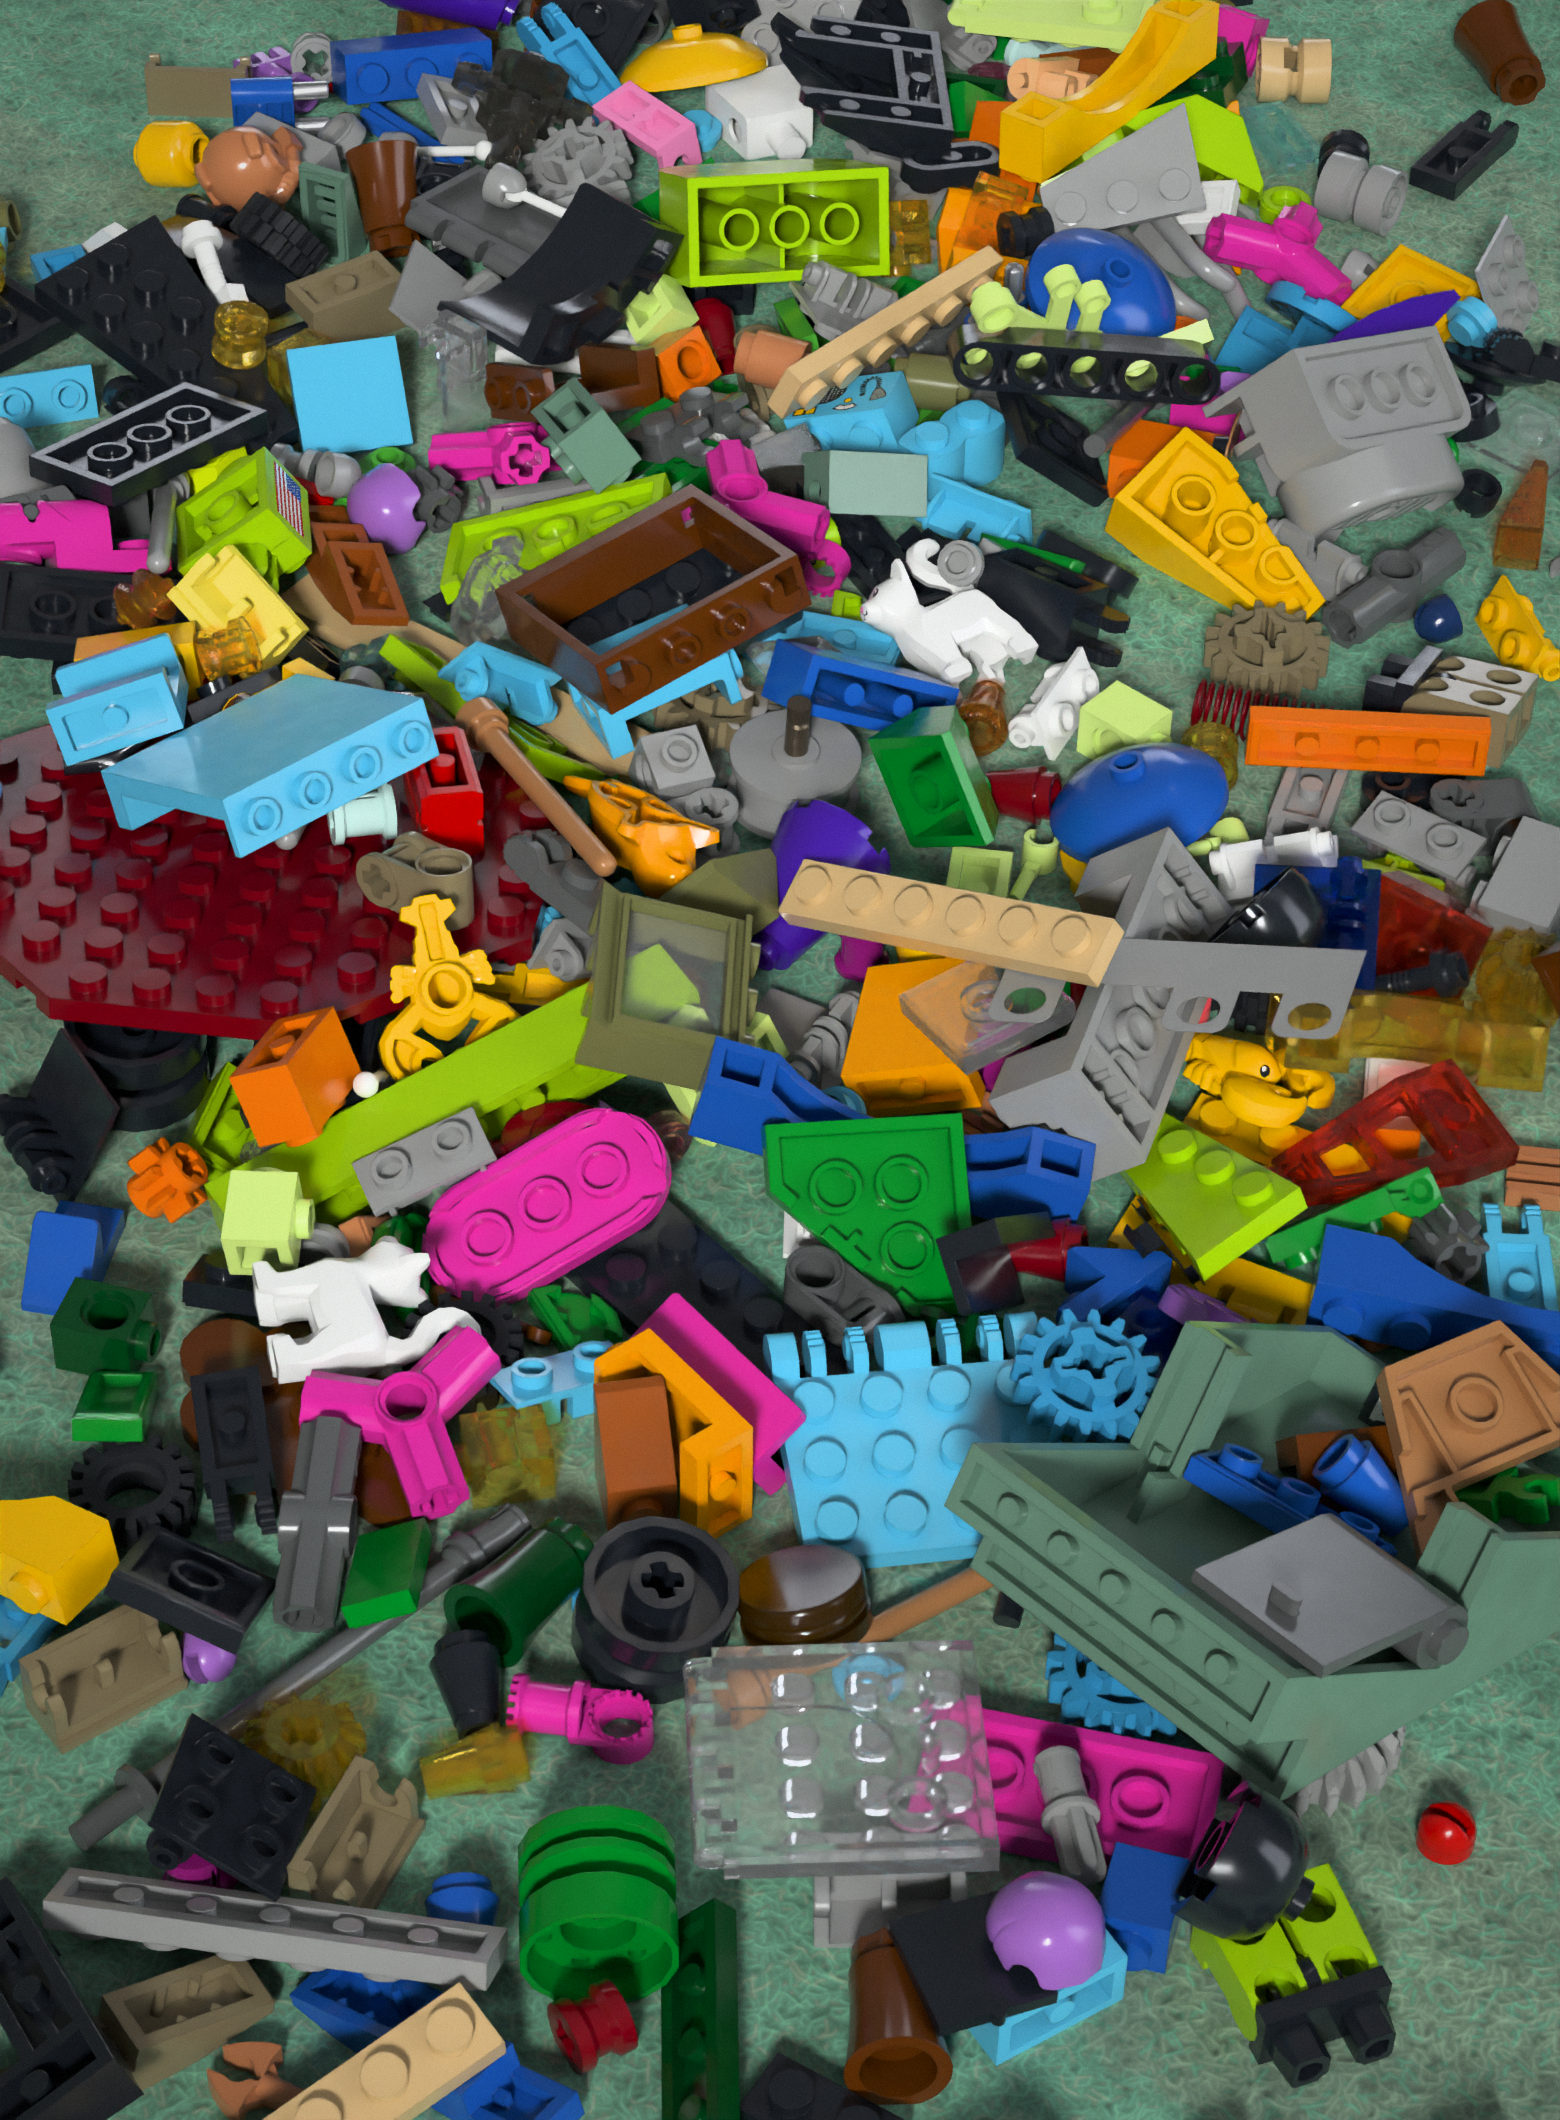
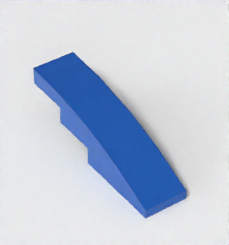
M325 1969L312 1972L289 1995L297 2009L357 2054L444 1992L419 1981L401 1979L394 1982H375L365 1978L362 1973ZM503 2039L505 2041L506 2054L431 2106L450 2120H579L585 2114L577 2091L520 2065L513 2043L506 2039Z

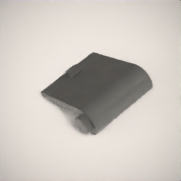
M1332 1513L1321 1514L1194 1569L1192 1575V1583L1320 1679L1390 1646L1425 1670L1435 1668L1439 1664L1447 1665L1461 1654L1469 1638V1630L1467 1628L1468 1614L1463 1606Z

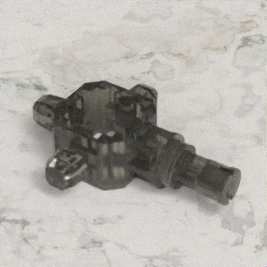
M512 48L498 50L490 72L483 70V65L468 61L458 62L451 86L459 93L473 98V95L482 97L475 119L486 130L488 141L492 143L484 167L488 170L498 162L518 170L520 157L532 149L536 139L545 141L549 138L547 128L554 127V124L557 123L563 125L562 129H564L566 121L571 118L576 126H581L587 117H592L594 111L588 103L572 97V100L563 98L570 76L560 65L547 61L542 53L534 50L526 52Z

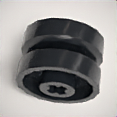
M63 1020L64 1029H66L120 1107L112 1129L128 1132L163 1129L186 1119L198 1108L210 1084L209 1059L206 1049L207 1035Z
M647 1516L623 1522L599 1538L584 1563L580 1580V1591L576 1597L572 1614L571 1644L581 1668L602 1689H620V1691L628 1689L632 1690L633 1696H636L639 1692L643 1695V1701L648 1699L650 1704H665L690 1696L714 1677L725 1656L730 1638V1630L734 1624L739 1607L740 1577L728 1551L707 1531L675 1518Z

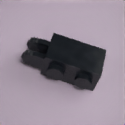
M1017 547L984 555L985 568L982 576L979 578L977 589L987 594L1001 610L1017 620L1026 632L1031 634L1039 645L1036 651L1039 657L1052 662H1067L1076 648L1083 646L1089 662L1106 668L1118 667L1123 651L1097 639L1099 629L1113 634H1126L1131 620L1128 615L1105 605L1110 586Z

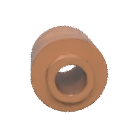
M761 328L757 333L745 330L736 351L734 373L745 376V381L775 390L785 370L811 354V342Z

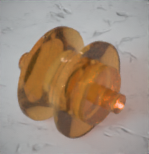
M140 568L132 575L133 586L128 583H119L113 590L116 610L118 612L116 620L121 625L126 623L134 629L157 627V617L163 620H170L176 614V605L166 595L174 587L173 581L168 577L163 579L147 569Z

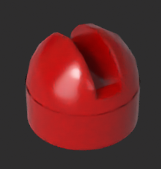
M1450 1800L1434 1802L1421 1814L1418 1820L1415 1836L1416 1845L1427 1859L1443 1865L1461 1863L1469 1858L1474 1850L1477 1836L1476 1823L1471 1811L1459 1802Z

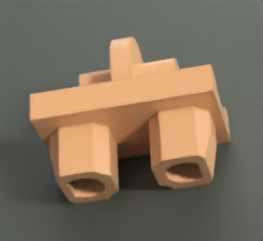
M1068 56L1022 58L1015 61L1010 67L1007 75V85L1010 93L1017 100L1030 91L1049 98L1058 99L1071 96L1088 87L1098 79V75L1078 71L1080 59Z

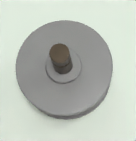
M804 696L791 697L787 702V709L764 713L747 721L734 734L730 744L729 763L732 773L728 780L727 791L737 798L739 805L737 821L751 832L773 840L780 818L793 802L799 801L798 807L807 808L812 800L825 801L846 810L853 816L858 807L859 792L856 780L860 774L862 763L860 745L853 733L840 722L811 716L812 703Z

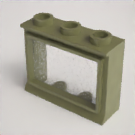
M603 881L588 924L587 934L594 936L588 950L585 970L593 972L581 1006V1016L588 1017L575 1054V1063L698 1090L716 1036L754 1046L755 1036L745 1034L746 1027H749L753 1020L758 998V990L748 987L749 981H752L755 976L761 950L760 943L751 942L753 915L747 914L745 920L622 893L608 882Z

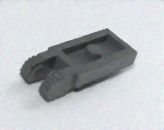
M541 829L531 833L532 837H527V834H519L506 839L507 843L503 844L504 850L502 852L504 853L503 859L506 861L505 865L510 867L509 870H514L515 875L529 885V889L587 934L591 915L603 881L606 880L597 875L584 860L574 858L571 845L562 835L558 836L557 831ZM627 943L626 953L647 947Z

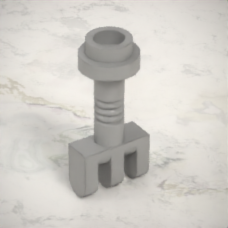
M984 537L978 547L974 543L965 540H955L946 544L940 551L937 559L938 571L948 584L957 587L973 585L977 589L979 578L982 576L985 568L984 555L1008 549Z

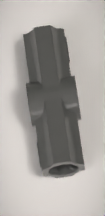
M1440 526L1434 531H1427L1403 550L1388 549L1377 553L1372 561L1371 573L1324 607L1322 624L1331 634L1332 641L1349 649L1354 644H1362L1389 623H1401L1412 619L1416 614L1418 601L1464 567L1466 551L1461 547L1457 534Z
M317 1416L311 1422L301 1423L291 1490L284 1491L281 1500L278 1523V1551L281 1554L279 1572L276 1577L272 1613L275 1624L283 1625L293 1632L320 1633L325 1629L335 1628L345 1559H351L354 1551L358 1509L357 1497L354 1495L356 1477H358V1463L362 1451L361 1428L352 1426L338 1417Z

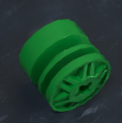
M614 1805L578 1806L550 1814L528 1829L518 1845L519 1906L521 1907L519 1911L520 1973L534 1990L553 2000L565 1997L574 2001L586 1995L590 1984L607 1978L617 1987L626 2003L646 1998L667 1985L679 1968L678 1911L675 1904V1841L664 1825L641 1811Z

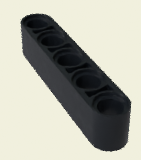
M966 324L955 329L949 336L946 344V355L957 381L964 387L974 390L1201 405L1210 401L1218 393L1221 385V374L1208 349L1200 342L1188 339L1026 327H1007L995 333H983L978 329L977 324ZM981 348L987 351L984 359L977 364L967 365L961 362L962 356L971 349ZM1029 352L1041 354L1040 361L1035 366L1028 369L1016 367L1017 360L1022 355ZM1091 356L1096 358L1094 365L1085 372L1076 373L1070 370L1072 364L1081 357ZM1139 360L1150 362L1148 369L1143 374L1136 377L1125 375L1127 368L1132 363ZM1193 364L1204 365L1202 373L1197 378L1189 381L1179 379L1186 367Z

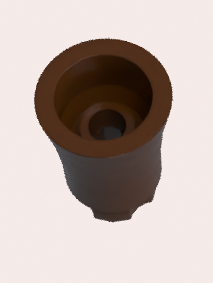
M1486 0L1470 8L1460 18L1454 31V43L1457 49L1482 74L1491 90L1504 103H1512L1514 106L1529 104L1534 101L1538 92L1545 87L1546 78L1541 69V62L1531 48L1523 31L1515 6L1506 0Z
M383 140L362 144L348 150L344 156L354 182L361 211L364 237L369 239L370 252L378 250L386 259L408 256L412 242L417 240L421 243L419 233L406 227L404 222L406 214L410 210L411 200L418 197L416 180L417 144L407 140Z
M882 1927L874 1934L860 1936L852 1946L851 1967L848 1972L850 2000L849 2041L844 2067V2081L850 2091L876 2105L920 2104L935 2097L945 2089L953 2074V2064L944 2037H938L892 1943L887 1927Z

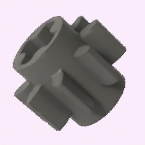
M438 464L430 473L421 466L406 472L421 494L419 501L413 509L414 519L416 521H425V527L434 534L444 532L452 527V523H455L460 515L461 502L459 499L464 495V492L454 485L456 478Z
M1442 1203L1438 1205L1437 1209H1433L1421 1218L1414 1217L1412 1219L1413 1223L1409 1229V1240L1400 1244L1410 1254L1447 1279L1458 1284H1462L1478 1274L1477 1271L1482 1260L1481 1254L1489 1251L1490 1246L1479 1234L1482 1226L1469 1210L1464 1209L1454 1217L1445 1204Z

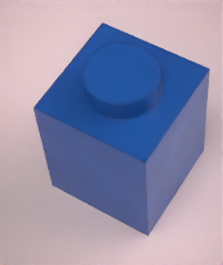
M1116 1842L1099 1900L1105 1918V1928L1128 1956L1126 1971L1146 1969L1165 1974L1180 1920L1179 1917L1171 1913V1906L1185 1899L1175 1893L1190 1859Z

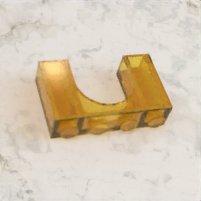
M1354 989L1339 1032L1328 1039L1279 1037L1272 1032L1271 1026L1283 994L1270 993L1264 1044L1284 1068L1348 1074L1350 1058L1398 1059L1440 1066L1461 1072L1469 1077L1477 1086L1542 1092L1550 1028L1522 1005L1452 998L1443 999L1441 997ZM1319 1003L1303 1004L1290 1012L1288 1022L1291 1026L1300 1030L1317 1029L1324 1026L1330 1020L1331 1011L1328 1007Z

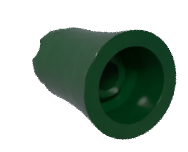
M557 1516L545 1520L537 1529H531L526 1532L507 1551L483 1569L448 1589L444 1596L443 1606L446 1620L452 1632L480 1630L487 1633L491 1644L500 1650L501 1668L515 1666L543 1627L580 1589L584 1563L594 1547L589 1536L577 1524H569Z

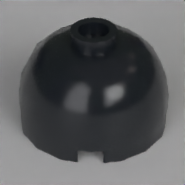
M1290 865L1253 895L1255 897L1240 912L1237 910L1206 941L1207 943L1317 948L1326 933L1327 914L1323 900L1312 883Z
M1243 1781L1227 1798V1801L1238 1806L1239 1809L1229 1822L1226 1820L1221 1822L1213 1818L1190 1857L1175 1893L1185 1899L1171 1906L1172 1914L1200 1930L1223 1939L1248 1940L1262 1935L1281 1916L1290 1922L1295 1921L1307 1904L1315 1885L1314 1881L1304 1876L1310 1859V1846L1307 1831L1295 1812L1267 1791L1250 1781Z

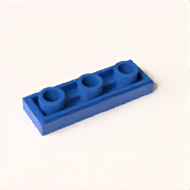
M1226 1443L1222 1449L1191 1456L1182 1478L1276 1534L1321 1514L1332 1513L1394 1558L1398 1553L1394 1549L1395 1546L1378 1537L1380 1528L1374 1522L1352 1512H1341L1339 1514L1319 1502L1321 1493L1316 1488L1295 1478L1284 1477L1280 1479L1261 1468L1263 1459L1246 1447Z

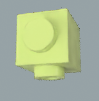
M261 1167L253 1171L231 1170L221 1233V1243L230 1275H252V1263L267 1261L276 1272L298 1269L302 1239H312L315 1223L313 1199H304L298 1172H284L273 1167Z

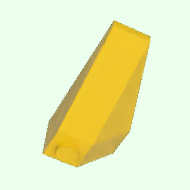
M1185 426L1116 495L1104 531L1143 562L1231 610L1233 605L1236 604L1250 611L1253 610L1255 601H1262L1265 607L1275 608L1281 602L1285 603V613L1292 615L1299 610L1306 611L1305 623H1307L1323 607L1326 600L1291 549L1287 546H1282L1276 536H1274L1266 523L1267 514L1258 502L1253 504L1238 482L1239 474L1231 462Z

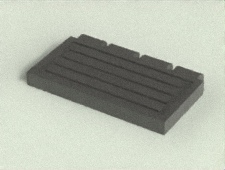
M480 165L468 169L411 200L410 210L406 214L404 221L406 227L435 242L441 240L443 246L476 263L482 261L484 267L505 278H508L540 248L561 219L524 201L518 207L510 209L499 208L485 202L482 198V188L490 170ZM527 189L528 192H530V193H532V194H535V195H537V196H539V197H541V198H543V199H546V198H544V197H542V196H540V195H538V194H536V193H534V192H532V191H530V190Z

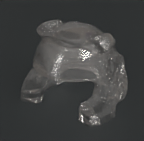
M508 535L493 540L491 550L475 557L465 575L457 598L452 602L449 625L456 634L458 641L465 647H469L475 641H479L533 661L537 658L511 639L494 591L528 572V570L518 565L525 543L518 536ZM529 594L522 597L528 603L533 605Z

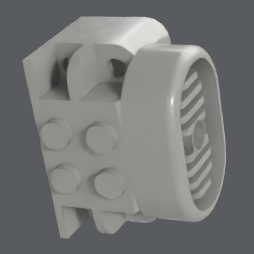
M1436 325L1292 349L1202 408L1206 418L1234 413L1237 415L1238 411L1242 410L1240 425L1246 439L1232 449L1236 460L1246 461L1255 459L1270 496L1278 497L1286 518L1296 524L1304 533L1315 537L1314 549L1323 540L1333 544L1343 529L1360 525L1363 522H1376L1400 517L1405 513L1417 511L1422 507L1431 512L1452 501L1460 494L1464 487V477L1447 439L1468 426L1471 420V410Z

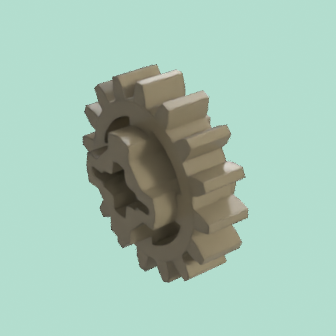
M1255 601L1254 608L1250 611L1236 604L1232 607L1231 617L1218 613L1215 616L1214 626H1207L1203 667L1211 668V681L1221 682L1227 680L1225 692H1227L1231 684L1234 687L1233 693L1240 686L1244 691L1250 688L1252 690L1250 702H1253L1255 693L1258 690L1263 695L1269 692L1271 703L1276 694L1279 696V694L1286 693L1292 699L1296 698L1298 700L1301 697L1302 687L1315 691L1318 688L1319 677H1326L1330 638L1321 635L1323 625L1320 622L1305 623L1306 611L1299 610L1292 615L1285 613V603L1279 602L1275 608L1265 607L1262 601Z
M743 676L736 680L742 701L730 705L717 687L710 683L654 708L652 715L655 716L654 726L665 728V731L696 724L707 753H713L715 749L722 748L729 753L731 740L743 724L761 714L782 710V707L779 706L780 704L761 696L764 685L753 686L751 685V677Z

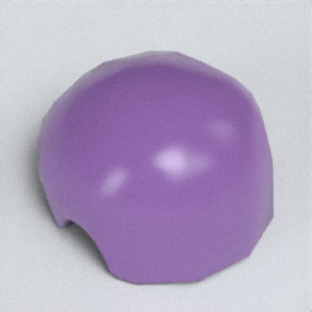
M391 463L378 464L359 478L351 487L347 497V513L350 523L362 524L369 542L382 543L386 554H405L412 550L426 525L425 521H416L413 516V509L421 495L418 487L403 470Z
M1031 1871L1015 1878L1001 1888L991 1899L986 1915L985 1930L989 1940L993 1943V1948L1001 1964L1006 1970L1009 1971L1013 1965L1025 1966L1034 1973L1042 1989L1058 1990L1083 1984L1101 1969L1106 1950L1105 1918L1101 1905L1094 1895L1079 1881L1048 1871Z

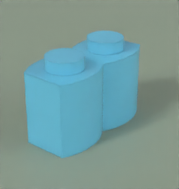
M980 399L967 400L947 410L939 421L921 423L907 431L900 438L898 454L928 455L927 501L931 502L932 500L930 476L933 473L953 481L964 482L972 488L986 485L1000 475L1004 464L1006 431L1003 414Z

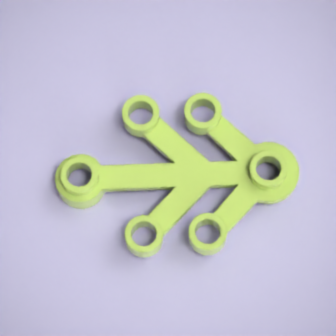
M1063 264L1054 267L1044 276L1043 282L1050 295L1045 318L1018 305L1011 291L1006 287H1002L998 282L985 283L972 293L970 312L978 329L983 333H995L1007 327L1070 331L1066 329L1074 298L1081 314L1076 329L1072 331L1103 333L1098 329L1103 311L1110 305L1111 298L1102 281L1091 280L1081 284L1074 267L1069 264ZM974 348L967 351L964 357L969 365H974L984 359L987 351L981 348ZM1033 352L1022 355L1017 360L1016 367L1028 369L1035 366L1040 361L1041 354ZM1091 356L1081 357L1072 364L1070 370L1076 373L1085 372L1094 365L1096 358Z

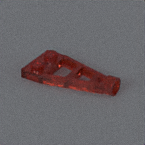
M1449 1058L1396 1077L1273 1158L1271 1164L1264 1167L1288 1181L1290 1179L1294 1184L1298 1185L1308 1207L1341 1202L1424 1166L1430 1168L1438 1188L1459 1186L1516 1165L1520 1148L1453 1059ZM1408 1116L1435 1153L1425 1157L1403 1160L1394 1159L1376 1137L1375 1132L1397 1117ZM1345 1143H1351L1370 1170L1334 1176L1320 1156Z

